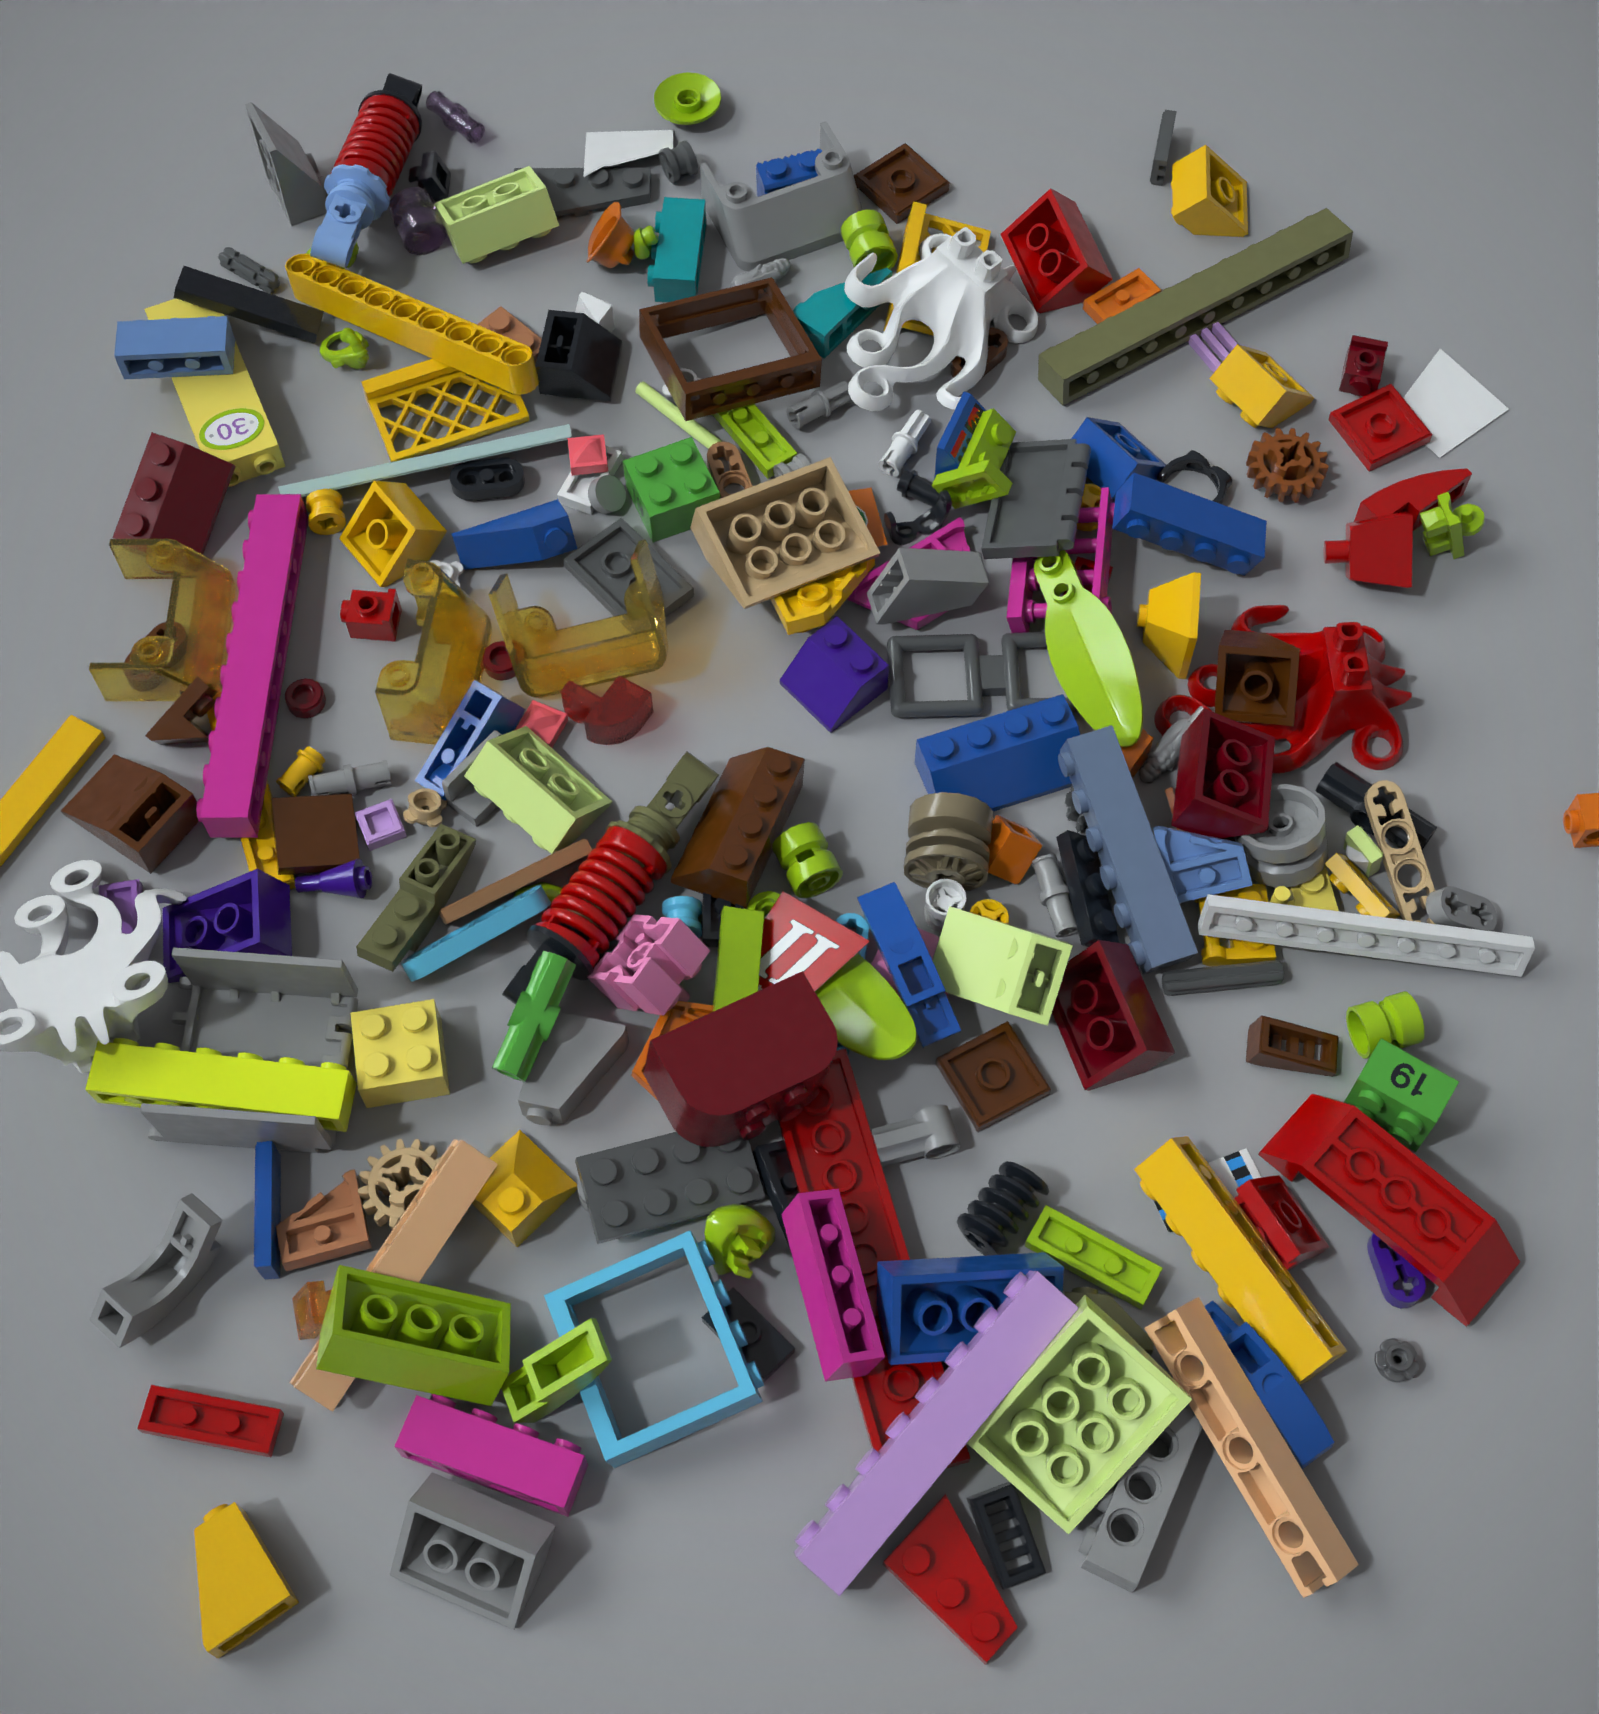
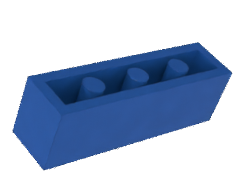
M1135 472L1116 491L1112 526L1114 530L1243 576L1248 574L1265 558L1266 520Z

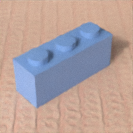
M228 316L117 321L114 357L124 380L233 374L235 337Z

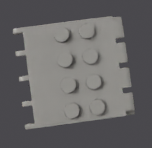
M173 948L172 957L187 976L180 977L178 987L184 990H192L188 1012H174L171 1021L177 1025H185L180 1051L196 1052L197 1048H210L221 1052L222 1056L237 1057L238 1053L245 1052L259 1055L265 1061L279 1062L280 1058L289 1057L301 1060L308 1066L321 1067V1063L332 1062L343 1065L346 1069L348 1068L353 1035L347 1032H339V1029H352L350 1013L357 1012L359 1000L354 998L357 997L358 988L343 960ZM145 1103L141 1104L140 1109L144 1117L155 1127L150 1129L148 1136L149 1139L155 1141L255 1148L257 1142L272 1141L277 1150L318 1153L319 1149L332 1150L337 1131L325 1130L316 1116Z

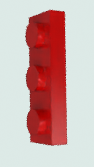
M151 1385L137 1429L145 1434L272 1458L284 1413L281 1409Z

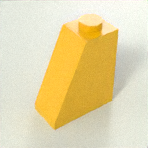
M236 1502L229 1506L228 1504H222L215 1507L203 1517L204 1523L194 1529L203 1645L209 1654L218 1659L299 1603L245 1510Z

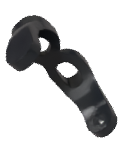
M1190 450L1186 455L1170 461L1157 476V480L1163 483L1176 471L1187 470L1205 474L1217 489L1218 495L1213 501L1222 504L1228 488L1232 485V478L1225 470L1218 466L1210 467L1207 459L1194 450Z
M941 491L937 504L914 521L896 523L891 511L885 513L884 522L891 540L897 545H905L914 541L918 532L923 535H931L941 529L944 520L951 510L952 501L948 491ZM929 519L934 521L926 527L921 525L922 522ZM904 529H911L912 532L909 534H903L900 531Z

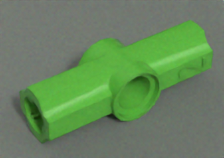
M543 950L532 972L527 989L521 992L507 1026L510 1027L492 1069L512 1079L522 1082L526 1081L537 1059L542 1042L547 1041L561 1009L559 1003L576 964L560 955Z

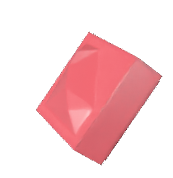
M604 434L567 438L572 476L608 472Z
M532 700L515 730L527 726L553 748L568 722V715Z

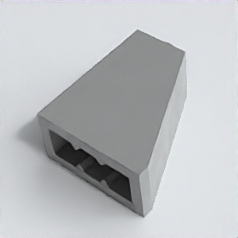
M899 548L868 590L867 596L876 624L884 625L971 606L989 584L988 574L983 566L979 552Z
M559 1012L547 1041L542 1042L530 1075L523 1082L518 1098L522 1115L526 1116L527 1120L539 1125H550L551 1122L564 1124L627 1049L629 1038L626 1025Z

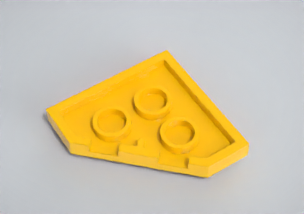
M873 558L770 599L787 634L804 633L813 628L826 625L875 566V559Z

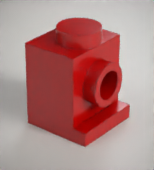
M388 589L387 593L352 590L350 600H343L340 610L341 622L346 623L350 638L395 642L402 613L396 589Z

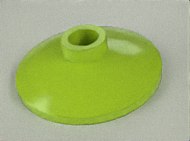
M691 72L679 73L666 78L659 84L654 93V104L657 112L664 119L676 124L692 125L709 119L717 112L721 104V92L718 85L705 75Z

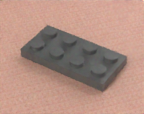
M677 1132L579 1156L575 1159L597 1244L711 1214L720 1206L732 1204L746 1205L765 1198L749 1140H743L742 1137L725 1145L705 1147L693 1144L685 1140Z

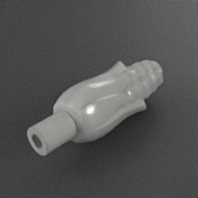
M780 258L767 264H759L753 270L736 276L731 282L730 287L771 277L776 283L777 280H780L790 271L791 263L787 258Z
M1202 706L1188 720L1182 718L1171 725L1158 744L1148 753V761L1140 770V778L1143 782L1152 783L1165 773L1166 770L1172 771L1179 761L1181 737L1204 709Z

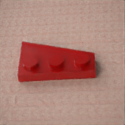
M945 1494L883 1561V1565L986 1665L1018 1627Z

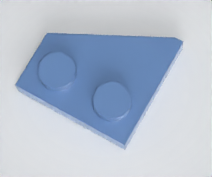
M1162 826L1153 827L1158 848L1179 903L1207 897V894L1215 895L1252 886L1242 843Z

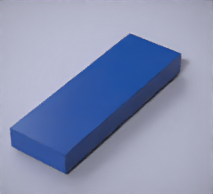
M272 1141L257 1142V1145H255L254 1267L265 1280L279 1279L280 1249L276 1226L281 1222V1155Z

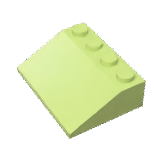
M1086 1295L1076 1304L1079 1307L1078 1310L967 1442L972 1449L1068 1534L1073 1531L1192 1400V1397L1116 1321Z

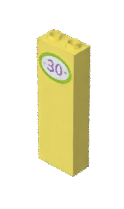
M179 299L169 300L144 309L148 320L225 316L222 313ZM236 341L233 374L171 377L199 449L236 466L228 487L286 467L279 445Z

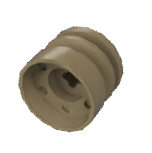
M940 792L927 794L915 799L910 805L908 837L910 840L906 843L904 875L911 882L927 889L933 882L939 879L954 880L962 885L965 891L981 887L988 880V863L990 859L988 845L991 843L993 811L991 808L975 797L960 793Z

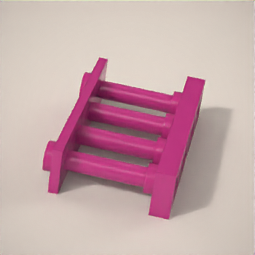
M1109 487L1101 488L1100 507L1081 508L1078 523L1098 522L1097 538L1075 539L1074 547L1071 550L1064 551L1068 554L1096 553L1094 569L1077 570L1083 585H1093L1092 594L1112 614L1111 598L1107 597L1115 502H1112ZM1038 557L1013 558L1006 616L1011 633L1029 632L1030 623H1035L1036 619L1046 617L1047 603H1035V600H1032L1033 591H1038L1040 587L1034 573V563Z

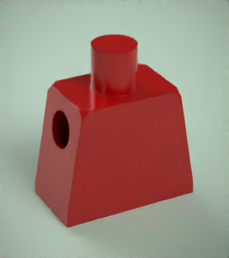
M1399 512L1347 523L1346 540L1324 541V563H1345V574L1349 580L1405 588L1412 587L1413 514Z

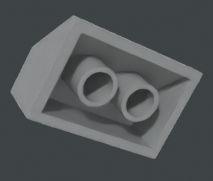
M432 1472L408 1501L390 1576L515 1630L546 1563L556 1525Z

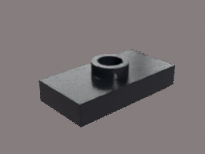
M732 1287L728 1291L732 1304L725 1307L730 1322L738 1319L748 1342V1345L741 1347L747 1363L756 1362L762 1375L761 1378L765 1382L795 1353V1347ZM708 1311L702 1317V1322L719 1338Z

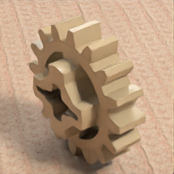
M397 1139L396 1149L390 1151L385 1145L380 1146L383 1156L379 1160L369 1156L367 1161L372 1170L361 1171L359 1174L362 1182L366 1184V1186L358 1189L361 1199L367 1200L362 1206L367 1215L375 1214L374 1220L379 1227L386 1224L389 1220V1226L393 1230L429 1177L422 1175V1165L433 1171L441 1157L437 1158L438 1152L433 1145L423 1151L419 1139L413 1141L411 1148H406L402 1139ZM408 1181H413L414 1185H407ZM399 1186L405 1187L404 1191H400ZM379 1191H382L386 1196H390V1207H387L380 1201Z

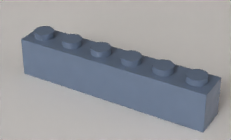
M1111 725L1067 739L1060 749L1061 754L1058 755L1059 766L1065 777L1069 776L1075 790L1072 792L1074 807L1078 814H1083L1088 825V829H1086L1087 842L1093 852H1098L1102 863L1100 867L1102 882L1107 890H1112L1116 901L1114 914L1121 928L1125 927L1131 941L1128 943V946L1137 966H1140L1142 974L1145 975L1188 961L1198 951L1113 726Z

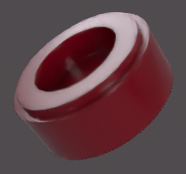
M494 642L483 652L482 661L485 672L495 680L511 679L521 670L522 660L520 651L511 642Z
M304 678L296 680L288 686L285 692L287 707L298 718L314 717L323 710L326 704V697L321 685L313 679Z

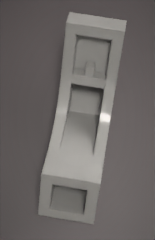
M193 1193L181 1198L160 1244L137 1269L122 1279L102 1288L90 1321L119 1348L142 1336L160 1323L195 1288L213 1263L221 1248V1244L215 1240V1237L223 1220Z

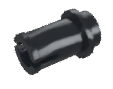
M905 470L897 485V491L902 493V497L907 498L910 496L932 507L939 501V493L932 487L933 482L918 476V472L915 470L912 472Z

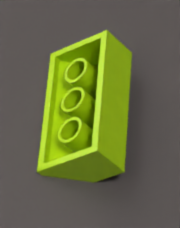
M339 1265L320 1332L316 1369L492 1406L509 1374L511 1303Z

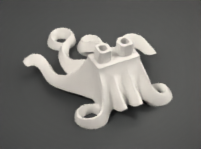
M967 227L962 228L953 236L942 233L930 235L919 246L920 261L874 286L862 283V280L873 270L877 261V254L870 253L849 273L845 281V293L852 302L861 307L870 308L890 302L893 303L894 309L884 333L864 329L853 335L847 344L849 357L857 365L864 367L852 377L848 384V393L853 402L869 411H881L887 408L893 400V386L895 382H915L928 378L944 369L958 356L966 361L963 369L953 379L940 387L936 393L937 401L943 406L955 410L961 398L959 396L974 387L984 375L988 357L989 327L992 319L994 320V328L1002 330L1007 335L1008 341L1012 343L1028 342L1034 338L1037 332L1038 315L1035 308L1015 285L1009 281L1016 270L1015 265L1001 268L1002 258L993 250L983 252L975 245L976 235ZM937 247L936 250L933 253H931L932 248ZM1018 314L1024 317L1027 323L1026 328L1021 331L1014 329L1009 321V315ZM917 320L930 327L934 334V344L929 355L922 362L911 367L886 365L896 350L902 325L906 321ZM866 340H874L880 344L882 350L877 352L863 350L862 343ZM867 382H876L883 388V394L880 396L870 395L863 391V385Z
M80 860L58 870L50 882L51 888L57 895L40 896L26 902L17 910L14 917L16 925L30 934H41V953L35 959L19 964L10 953L0 951V978L18 1007L0 1013V1050L6 1052H40L61 1060L64 1066L72 1063L83 1074L91 1069L97 1041L104 1045L108 1042L113 1043L115 1038H125L137 1042L140 1039L137 1015L161 999L168 987L165 967L156 961H148L161 928V910L158 903L180 905L186 901L187 897L181 892L172 889H152L138 894L135 898V908L138 916L137 926L132 933L124 934L122 933L121 915L115 904L108 898L93 893V889L101 881L102 867L100 863L93 860ZM86 879L85 881L79 884L72 885L73 883L79 880ZM65 902L80 909L94 911L98 917V927L92 940L84 948L66 955L64 953L68 942V913ZM50 914L47 918L41 921L33 922V920H35L37 917ZM150 977L149 983L140 988L141 981ZM19 1022L22 1024L17 1031L11 1034H1L8 1026Z

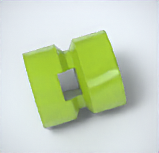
M866 209L850 215L841 226V236L846 248L849 250L853 267L858 265L872 252L877 254V261L870 273L884 268L891 270L895 266L898 254L881 213Z
M812 822L798 824L779 835L772 844V850L784 870H788L786 877L795 895L799 898H810L822 894L837 884L843 876V871L834 854L827 850L828 842L820 827Z
M1407 991L1386 996L1384 1000L1379 1001V1005L1374 1001H1368L1348 1007L1346 1011V1023L1350 1039L1354 1048L1363 1059L1370 1058L1381 1038L1398 1048L1422 1043L1425 1030L1421 1012L1416 1001Z

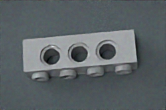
M1186 1406L1157 1438L1167 1446L1168 1456L1158 1458L1146 1450L1117 1481L1116 1486H1113L1099 1501L1096 1509L1104 1513L1097 1529L1089 1525L1078 1552L1086 1555L1081 1567L1082 1569L1131 1593L1139 1584L1202 1429L1191 1408ZM1135 1479L1146 1482L1151 1489V1498L1141 1500L1134 1497L1129 1490V1482ZM1116 1521H1123L1129 1524L1134 1532V1540L1130 1542L1117 1540L1111 1532V1524Z

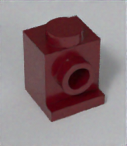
M1352 335L1344 361L1339 391L1356 396H1365L1376 391L1381 380L1388 342Z

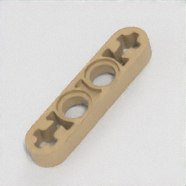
M1382 780L1374 783L1368 789L1364 797V804L1378 848L1383 853L1382 860L1402 920L1413 921L1411 914L1417 911L1415 900L1412 899L1405 902L1403 895H1413L1425 889L1427 896L1419 897V901L1423 910H1426V899L1431 892L1435 891L1404 794L1396 783ZM1379 789H1383L1386 795L1392 794L1394 796V800L1389 803L1391 816L1400 812L1402 819H1391L1380 825L1379 819H1383L1387 815L1382 804L1375 805L1373 799L1379 795ZM1400 827L1406 832L1408 841L1403 848L1395 849L1387 844L1385 834L1389 828ZM1411 865L1418 869L1420 881L1417 886L1409 888L1399 882L1398 871L1402 866ZM1430 918L1427 919V923L1435 924Z

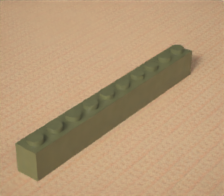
M1327 208L1309 215L1303 220L1279 230L1274 235L1256 244H1252L1228 258L1222 259L1219 263L1193 274L1174 286L1165 288L1162 292L1136 303L1113 317H1108L1103 322L1077 333L1056 346L1046 349L1039 354L1038 381L1062 405H1065L1189 341L1190 336L1195 333L1198 336L1201 334V330L1205 328L1210 330L1213 324L1217 322L1222 324L1349 258L1353 230Z

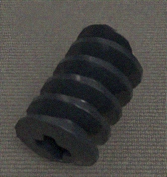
M1003 1162L999 1167V1174L992 1175L989 1179V1187H984L979 1191V1200L971 1201L968 1204V1213L960 1214L957 1219L958 1227L963 1236L984 1256L998 1255L991 1246L993 1243L1001 1247L1008 1245V1240L1002 1233L1003 1230L1012 1234L1018 1233L1019 1228L1012 1220L1014 1217L1022 1221L1029 1219V1214L1023 1207L1024 1204L1032 1208H1038L1040 1202L1033 1194L1034 1191L1042 1195L1049 1194L1047 1184L1039 1176L1015 1162Z

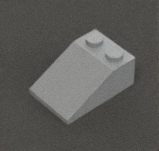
M252 102L245 104L266 178L291 226L326 214L325 201L328 194L324 189L325 178L324 176L317 177L316 173L319 172L312 154H305L298 140Z

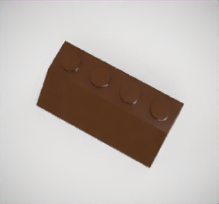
M771 747L761 748L730 758L671 877V883L747 908L773 852L772 844L781 834L803 787L805 759Z

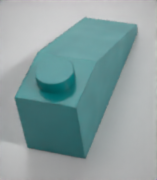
M888 268L868 274L862 280V283L870 286L880 284L892 276V271ZM845 282L815 292L805 302H800L793 310L819 356L824 359L880 306L868 308L861 307L852 302L845 293Z

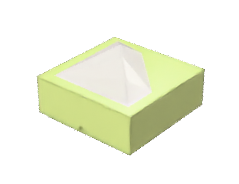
M1357 825L1346 833L1343 848L1348 859L1357 865L1369 878L1380 870L1383 853L1362 827Z

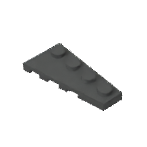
M650 167L601 168L583 177L584 168H532L547 188L556 217L573 213L575 217L586 216L593 209L605 208L606 210L614 202H619L621 209L650 203ZM514 168V172L523 168Z

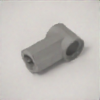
M946 1105L930 1106L916 1112L911 1119L870 1129L882 1167L921 1156L929 1160L943 1158L955 1153L961 1147L948 1106Z

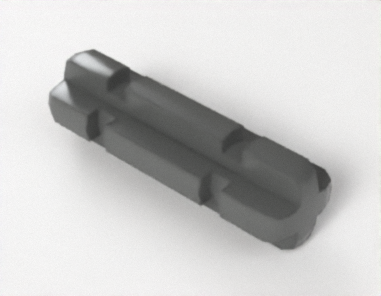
M225 247L223 252L219 253L220 265L229 271H234V274L255 286H259L260 289L267 293H274L275 289L279 288L280 281L276 273L265 269L264 266L243 254L239 255L240 252L231 247Z

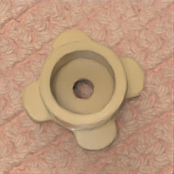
M422 788L408 795L409 808L403 812V818L407 823L413 824L417 822L429 827H438L442 824L441 811L446 808L447 801L441 799L436 791Z

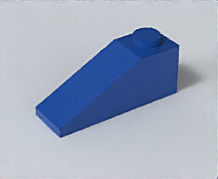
M558 499L451 534L463 570L541 561L578 549L569 516Z
M474 679L415 781L425 788L436 791L441 799L446 800L442 781L494 730H497L502 735L514 731L526 709Z

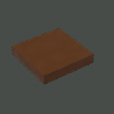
M906 143L854 175L856 187L896 224L909 217L913 201L928 205L947 193L950 184Z
M352 794L271 798L278 875L324 872L355 859H360Z
M1008 1021L936 1058L935 1064L977 1132L1050 1095L1051 1092L1048 1083Z

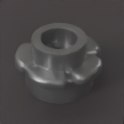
M1395 1338L1387 1339L1380 1344V1351L1375 1353L1374 1361L1379 1373L1392 1382H1403L1405 1378H1412L1419 1369V1362L1416 1361L1417 1351L1407 1341L1398 1342ZM1394 1356L1400 1357V1364L1394 1362Z

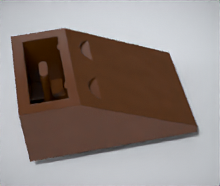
M115 754L61 810L63 815L150 874L199 822L196 811L197 801L192 792L161 772Z

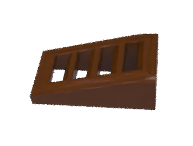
M1263 1015L1249 1026L1246 1051L1247 1063L1331 1077L1336 1074L1338 1036ZM1282 1040H1286V1051L1281 1050ZM1299 1042L1304 1043L1303 1056L1298 1055ZM1315 1045H1321L1320 1060L1314 1059Z

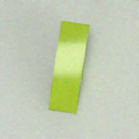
M596 1318L588 1319L523 1359L524 1366L507 1376L501 1389L514 1423L537 1422L573 1398L609 1365L612 1358Z

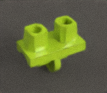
M1449 492L1437 495L1438 507L1420 513L1421 523L1424 528V532H1422L1423 540L1429 555L1433 556L1450 550L1453 559L1465 556L1463 536H1472L1480 532L1485 523L1484 512L1474 504L1461 505L1452 512Z

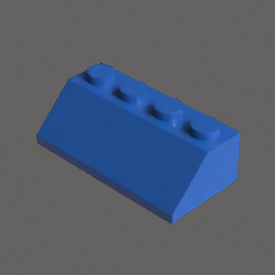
M1064 694L916 739L914 763L928 794L947 792L972 796L986 803L994 812L1071 787L1070 777H1065L1060 769L1058 755L1061 754L1060 749L1067 739L1080 735L1079 726Z
M1045 1252L878 1261L876 1305L888 1362L891 1365L945 1361L960 1342L963 1341L968 1345L978 1333L974 1325L983 1313L991 1306L997 1310L1008 1296L1003 1291L1019 1272L1026 1275L1029 1271H1038L1063 1293L1064 1266Z

